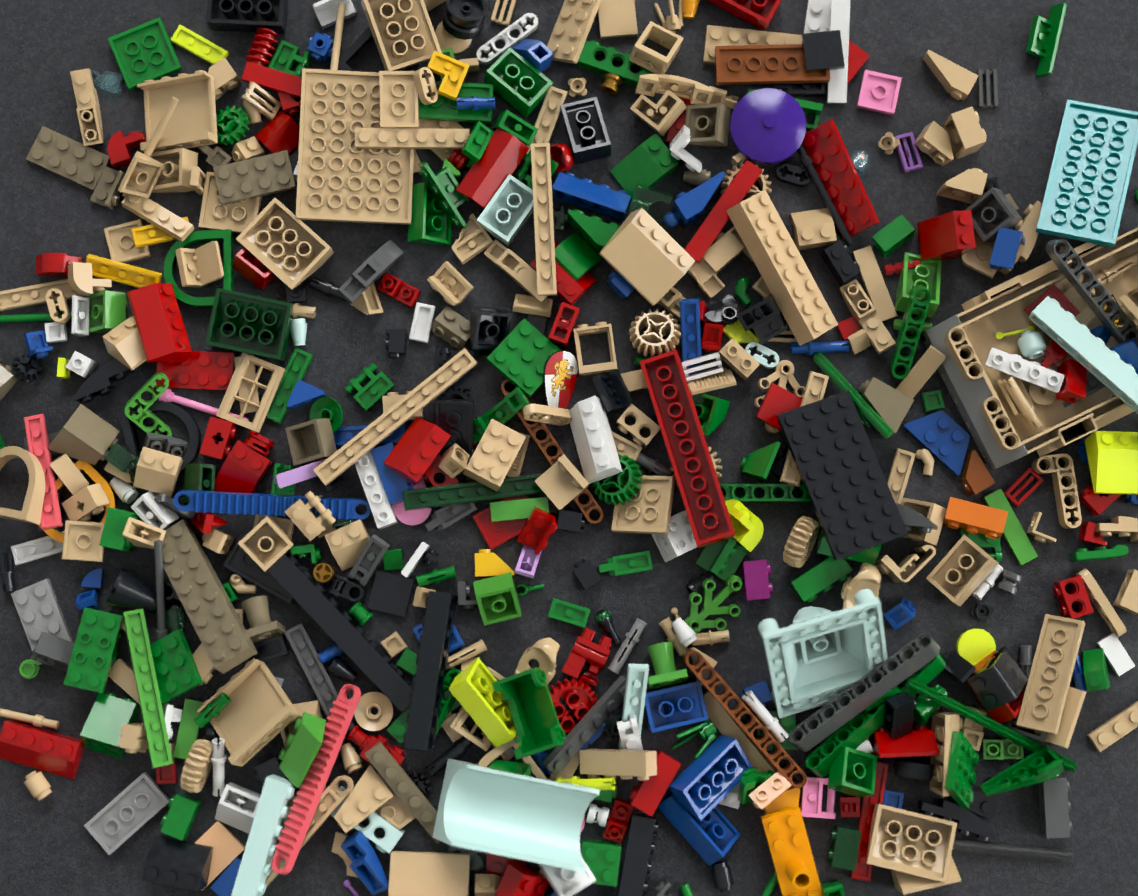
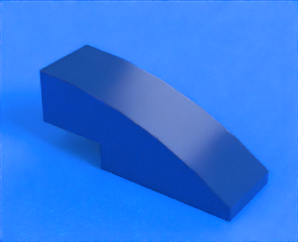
M360 830L347 836L341 848L352 861L349 867L373 896L387 890L389 885L385 873L365 835Z

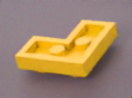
M434 51L427 68L433 73L444 77L438 94L455 101L470 65Z

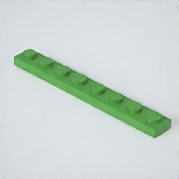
M143 609L123 612L152 769L171 765L173 760Z

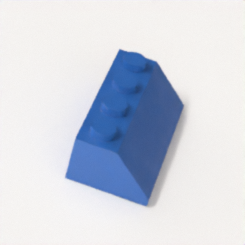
M559 172L552 187V198L624 222L631 202V196L625 191L618 190L617 192L611 190V187L605 184H600V186L593 184V181L587 178L578 179L569 172Z
M721 735L669 787L678 802L701 821L740 782L743 772L753 767L735 738Z
M672 791L657 806L709 866L723 858L741 835L716 806L701 821L678 802Z

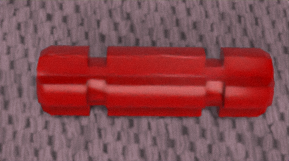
M912 260V263L908 261V269L921 265L920 260ZM903 262L894 263L893 266L892 264L884 265V274L886 276L894 275L893 273L896 275L900 274Z

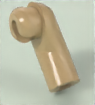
M918 449L916 451V458L922 459L924 462L923 475L932 476L934 458L929 450Z
M233 574L230 577V584L237 593L256 594V584H246L238 574Z

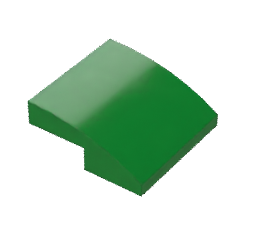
M576 232L555 248V261L575 281L583 277L589 269L597 265L602 259Z

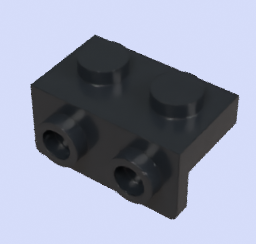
M618 369L608 374L596 375L592 378L594 388L599 393L602 405L607 412H619L633 403V399Z

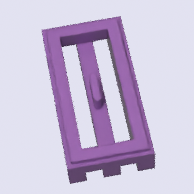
M913 132L894 136L896 139L902 140L909 163L908 167L900 143L896 149L903 173L922 169L923 165L918 148L914 144ZM907 137L909 138L917 165H914L906 140Z

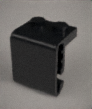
M1006 646L997 650L993 654L995 657L990 658L983 669L971 674L966 679L988 711L1016 699L1028 681V677Z

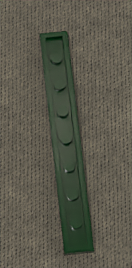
M542 474L505 478L498 491L479 482L402 491L405 511L544 494L535 483V480Z

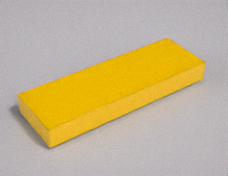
M183 217V218H182V219H184V220H186V221L189 222L188 217ZM152 224L131 229L136 248L177 240Z

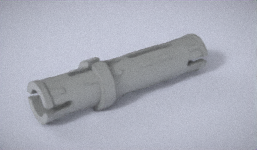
M636 618L629 633L626 632V638L608 669L619 674L636 642L639 643V637L647 625L646 622ZM636 629H637V632H636L635 636L633 637L631 643L628 644L629 641H630V639L632 638L634 632H635ZM627 647V650L625 651L624 655L622 656L620 662H618V660H619V658L621 657L623 651H624L625 648Z

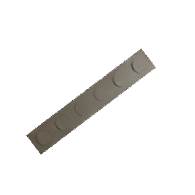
M379 741L364 753L365 756L433 838L437 810L382 742ZM433 838L437 844L440 842V840Z

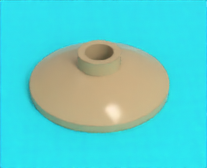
M440 22L435 31L440 49L452 47L453 54L465 51L472 39L464 40L450 35L444 29L442 22Z
M368 692L360 697L354 713L355 719L362 728L368 731L381 730L390 723L393 717V705L386 695L380 692ZM373 707H376L378 709V713L376 715L371 713V709Z

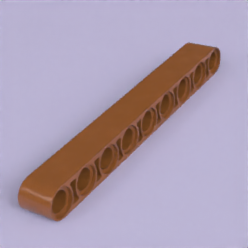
M505 379L501 384L504 396L509 394L505 391V386L512 384L508 379ZM521 410L517 416L550 466L554 465L564 452L544 423L535 422L532 425L527 424L524 419L523 410ZM539 431H544L547 437L545 440H538L536 434ZM549 447L557 449L558 452L555 456L547 454L546 451ZM585 488L573 501L590 524H599L602 521L603 512L589 490ZM582 494L589 497V502L586 505H582L578 501L579 496ZM593 510L598 511L600 514V518L597 521L589 518V513Z
M688 650L683 657L686 666L786 780L795 788L805 786L807 776L707 660L696 650ZM692 654L698 656V661L695 664H690L688 661ZM705 669L711 671L708 679H703L701 676L702 671ZM718 684H722L724 687L720 694H716L714 691L715 686ZM735 699L736 706L732 709L728 708V701ZM743 714L749 715V720L746 723H741L740 721ZM760 728L762 735L759 738H754V731ZM773 743L775 745L774 751L767 753L766 747ZM786 758L788 763L785 767L781 768L779 762L781 759ZM796 773H800V780L798 782H793V775Z

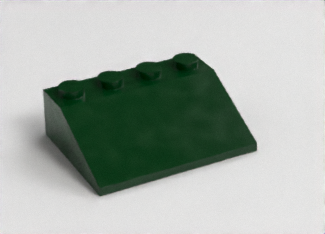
M217 288L205 344L285 361L289 343L293 303Z

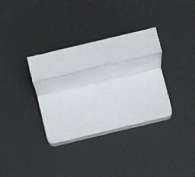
M321 0L313 4L312 6L322 28L324 29L336 24L339 3L346 4L344 20L356 15L357 13L351 0Z

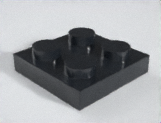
M975 770L976 782L972 785L973 802L970 803L968 810L992 820L1004 792L987 796L979 785L992 777Z

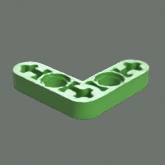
M164 373L154 374L126 403L125 415L146 433L160 434L155 429L159 424L158 429L161 432L167 431V436L172 437L171 428L148 410L169 386L168 376ZM163 378L164 385L159 384L156 387V391H158L156 393L153 389V387L157 384L156 379L161 380ZM145 391H149L153 395L148 401L141 398V394ZM138 399L141 404L137 407V413H130L129 407L134 408L138 404V401H136ZM147 417L152 418L154 424L147 427L143 424V420Z

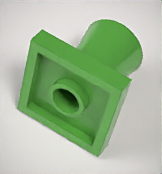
M673 642L658 643L646 648L655 671L654 676L648 677L647 684L649 690L687 682V670L676 671Z

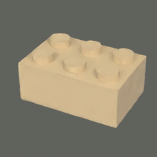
M491 419L463 474L498 491L526 436Z

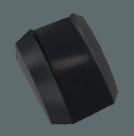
M471 308L470 340L471 348L475 355H490L509 335L512 318L511 312L498 308Z

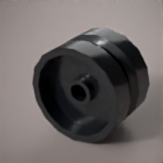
M447 0L442 20L444 29L450 35L459 39H473L479 36L482 32L487 13L485 0Z

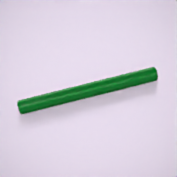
M822 353L815 354L813 361L842 392L849 390L857 409L884 438H889L894 432L893 429Z

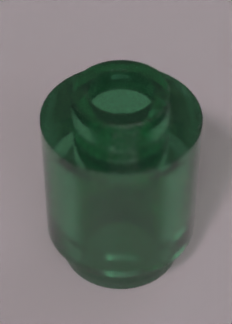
M180 605L168 606L169 610L165 611L169 634L178 629H182L185 632V627H187L185 609L180 608Z

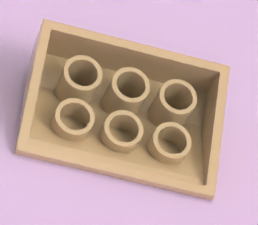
M361 0L385 71H400L431 59L434 51L442 54L424 0Z
M276 198L236 238L240 244L292 290L318 270L334 253L325 241L300 219H296V216Z
M643 208L629 214L599 253L652 306L685 275L695 262Z
M935 712L932 715L931 729L935 733L939 755L931 756L930 764H933L934 767L929 790L941 796H950L945 789L953 731H959L963 725L960 714L954 712Z
M875 804L866 863L946 883L957 823L882 804Z
M391 851L388 896H469L470 854Z

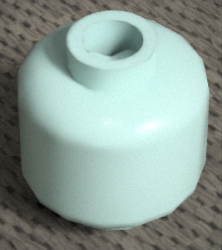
M1032 330L1023 332L1021 334L1022 337L1017 342L1022 356L1030 360L1043 356L1046 350V343L1042 334Z

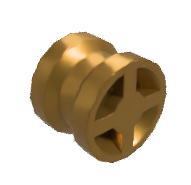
M605 73V81L601 84L600 89L606 93L617 95L619 92L618 86L622 83L623 79L616 74Z
M320 563L313 570V576L319 582H329L334 577V569L327 563Z

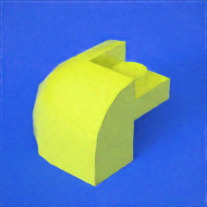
M736 499L727 500L725 502L736 536L733 538L751 552L763 536V523L760 518L749 511L740 501Z

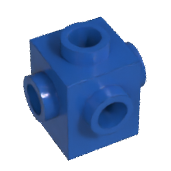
M318 32L315 33L314 37L311 36L307 43L308 51L311 54L310 57L318 62L322 61L327 64L330 58H332L333 38L326 33L320 34Z

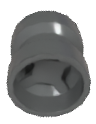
M1004 570L1002 582H999L997 589L1011 595H1016L1017 585L1021 583L1023 577Z

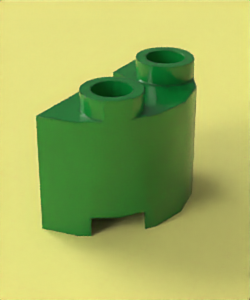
M750 768L744 771L740 779L738 801L741 804L753 801L748 795L775 773L768 770V773L757 771L758 768Z

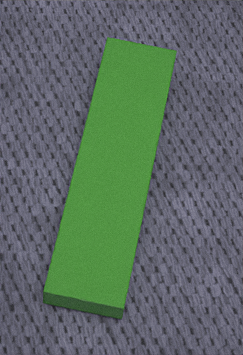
M998 489L983 497L988 507L1008 511L1003 536L1018 564L1022 566L1037 558L1036 551L1003 491Z

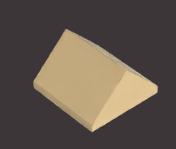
M137 151L118 190L123 193L149 198L164 164Z

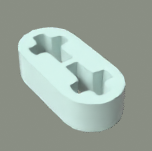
M751 342L745 347L749 354L751 351L748 349L756 347V351L761 356L754 354L752 357L767 369H773L779 363V356L775 351L757 342ZM763 355L766 357L772 355L775 363L768 364V360Z

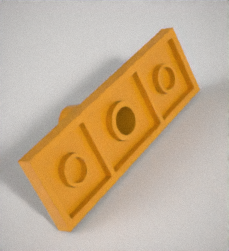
M795 806L761 816L782 896H823L800 807Z

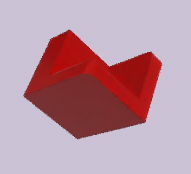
M1082 522L1078 538L1079 542L1100 547L1107 545V542L1103 541L1104 536H1100V533H1094L1096 523Z

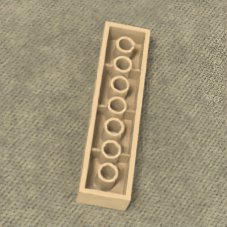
M766 190L727 210L731 221L798 344L801 346L837 326L838 323Z

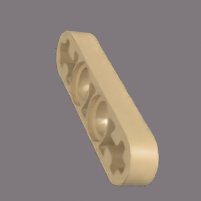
M1086 568L1077 572L1076 575L1082 576L1089 598L1111 632L1115 633L1117 637L1126 633V627L1092 574Z

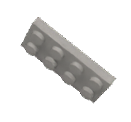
M49 579L10 593L32 651L37 646L42 632L73 642Z
M143 772L89 820L84 827L107 854L111 855L169 803L170 799L146 772Z

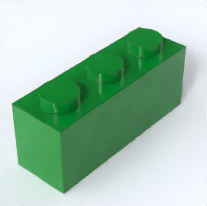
M829 556L788 583L801 602L807 601L809 603L817 598L816 594L823 590L825 593L833 588L832 583L839 580L842 582L850 576L848 573L852 569L844 558L835 561L833 556Z

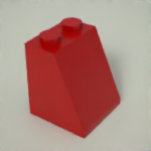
M971 210L952 211L917 223L921 260L956 259L976 248Z

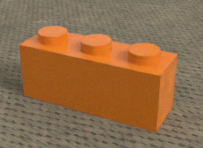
M950 497L943 524L952 529L962 528L971 534L981 533L985 534L987 538L997 539L1001 538L1008 511Z

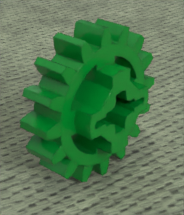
M235 105L232 109L227 106L225 111L220 109L221 114H216L218 143H223L225 146L228 143L234 145L235 140L240 142V137L246 136L244 132L249 131L247 127L251 123L248 120L249 116L241 107L237 108Z

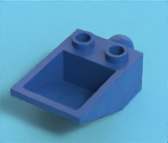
M722 171L688 193L682 192L678 194L673 203V212L666 213L663 218L664 224L667 227H674L679 221L684 229L699 220L719 189L725 173Z

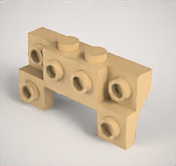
M735 226L726 234L724 232L720 233L715 240L716 242L709 248L700 263L694 262L687 271L710 299L725 287L716 274L742 251L754 262Z

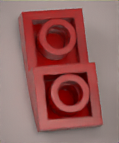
M386 272L377 287V290L411 308L414 307L421 294L419 289L404 283L401 279Z
M618 797L615 798L602 838L621 844L634 808L629 801Z

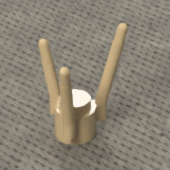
M668 0L670 15L666 17V21L658 4L655 3L654 6L661 20L662 27L673 33L681 31V27H683L682 0H679L678 17L674 13L673 0Z

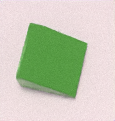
M445 159L443 168L448 167L455 179L461 181V173Z

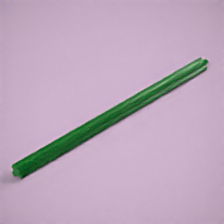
M910 677L907 679L905 687L924 697L926 696V698L928 697V699L955 711V713L986 727L1032 752L1044 747L956 700H952V698L950 699V697L948 698V696L946 697V695L929 688V686L921 684V682ZM1054 752L1062 760L1064 768L1072 772L1075 771L1076 762Z

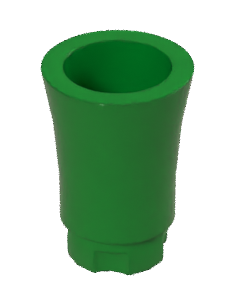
M935 684L931 688L946 695V697L948 696L947 691L939 684ZM918 696L914 699L916 702L913 715L915 723L924 726L942 705L928 699V697L926 698V696Z

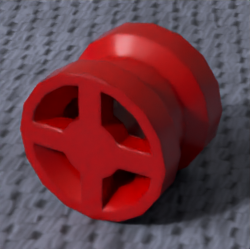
M455 149L448 158V161L454 164L458 171L463 170L470 159L461 152L462 149Z

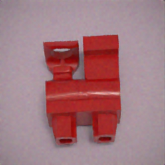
M586 628L581 637L578 636L562 672L578 679L585 662L591 664L588 672L584 673L580 680L596 687L599 669H604L611 652L609 649L612 639L602 635L599 644L592 642L596 632Z

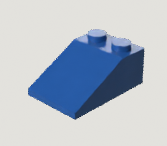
M700 681L646 692L644 713L648 731L651 733L709 720Z

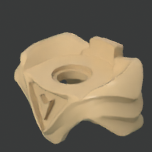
M863 563L854 578H847L841 590V597L844 599L843 609L856 606L854 596L860 590L869 589L873 592L875 598L879 597L881 574L875 565Z
M552 638L538 640L533 646L525 650L514 675L532 669L529 661L535 659L539 662V668L545 672L548 685L556 674V656L560 645Z

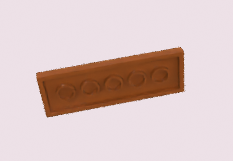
M802 44L715 46L716 85L829 83L830 70L806 72Z

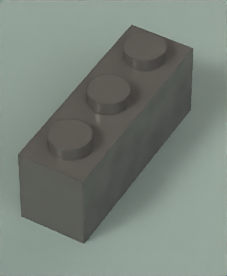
M1058 776L1055 779L1038 783L1042 837L1070 838V832H1072V822L1069 820L1071 803L1068 800L1070 784L1066 777Z

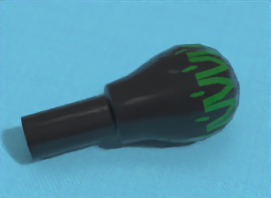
M605 609L599 610L595 615L596 623L606 633L608 632L614 645L620 643L621 640L614 629L615 626L611 613Z

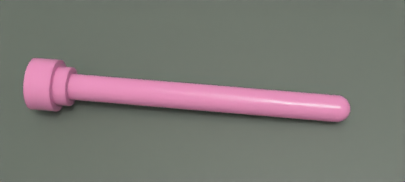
M168 388L158 398L159 402H174L215 416L219 410L218 408L174 395V392H171V389ZM229 412V414L239 417V415ZM243 417V418H242V419H244V420H246V421H249V419L246 418V417Z

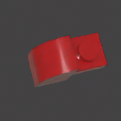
M121 130L116 132L110 138L107 146L111 164L116 169L129 166L133 159L130 150L140 147V143L146 142V136L138 131L130 132L128 136H125Z
M65 253L40 254L36 256V275L47 277L68 276V265L72 262L82 263V257L67 256Z

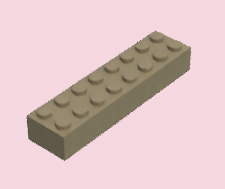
M182 519L165 530L166 534L162 542L163 568L214 668L224 674L258 652L195 532Z

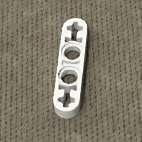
M533 13L523 15L477 50L479 63L482 65L491 64L509 47H514L533 33L538 27L537 16ZM526 20H534L533 26H531L530 24L525 26L527 24ZM511 30H519L520 36L517 38L511 37ZM498 40H502L505 42V47L498 49L495 47V43ZM483 52H484L485 54L489 53V54H488V57H489L488 59H486L485 57L482 58V53H483Z

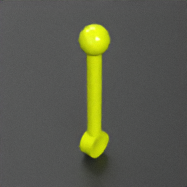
M1029 326L1026 329L1007 333L997 332L995 338L1001 340L1003 337L1021 334L1027 330L1034 332L1035 327Z

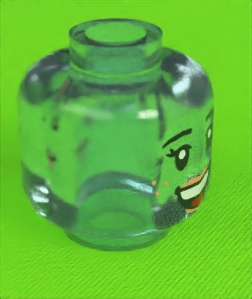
M861 150L852 151L849 155L861 178L870 167L869 156Z

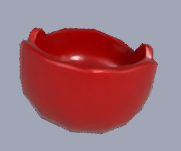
M566 144L550 146V158L559 163L556 172L570 170L573 165L571 149Z

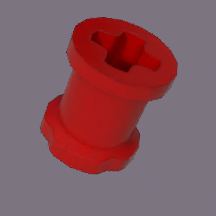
M356 725L346 739L353 741L362 751L372 736L365 734Z

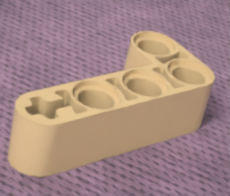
M1055 454L1034 459L1031 468L1037 474H1052L1059 524L1064 529L1078 527L1082 522L1071 456L1068 454ZM1059 458L1063 459L1065 462V466L1063 468L1060 467L1058 464ZM1041 460L1046 464L1045 470L1039 467ZM1062 477L1066 478L1068 481L1066 487H1064L1061 483ZM1065 496L1071 500L1069 506L1064 503ZM1072 518L1073 522H1068L1067 519Z

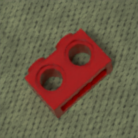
M1081 575L1053 582L1055 586L1053 591L1056 598L1060 600L1061 605L1059 608L1063 617L1074 619L1094 612ZM1068 583L1072 587V591L1069 594L1065 591V586ZM1073 602L1078 604L1076 612L1071 608Z

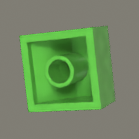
M104 290L87 297L89 298V334L108 333L127 320L126 293Z

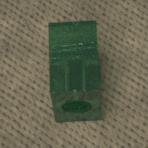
M637 184L627 217L631 212L643 208L649 214L650 205L657 201L671 204L674 194ZM657 222L662 228H664V223Z

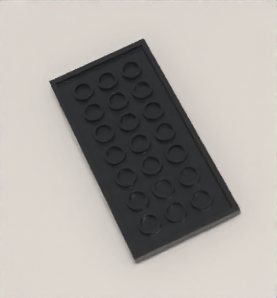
M849 390L776 416L835 561L908 535Z

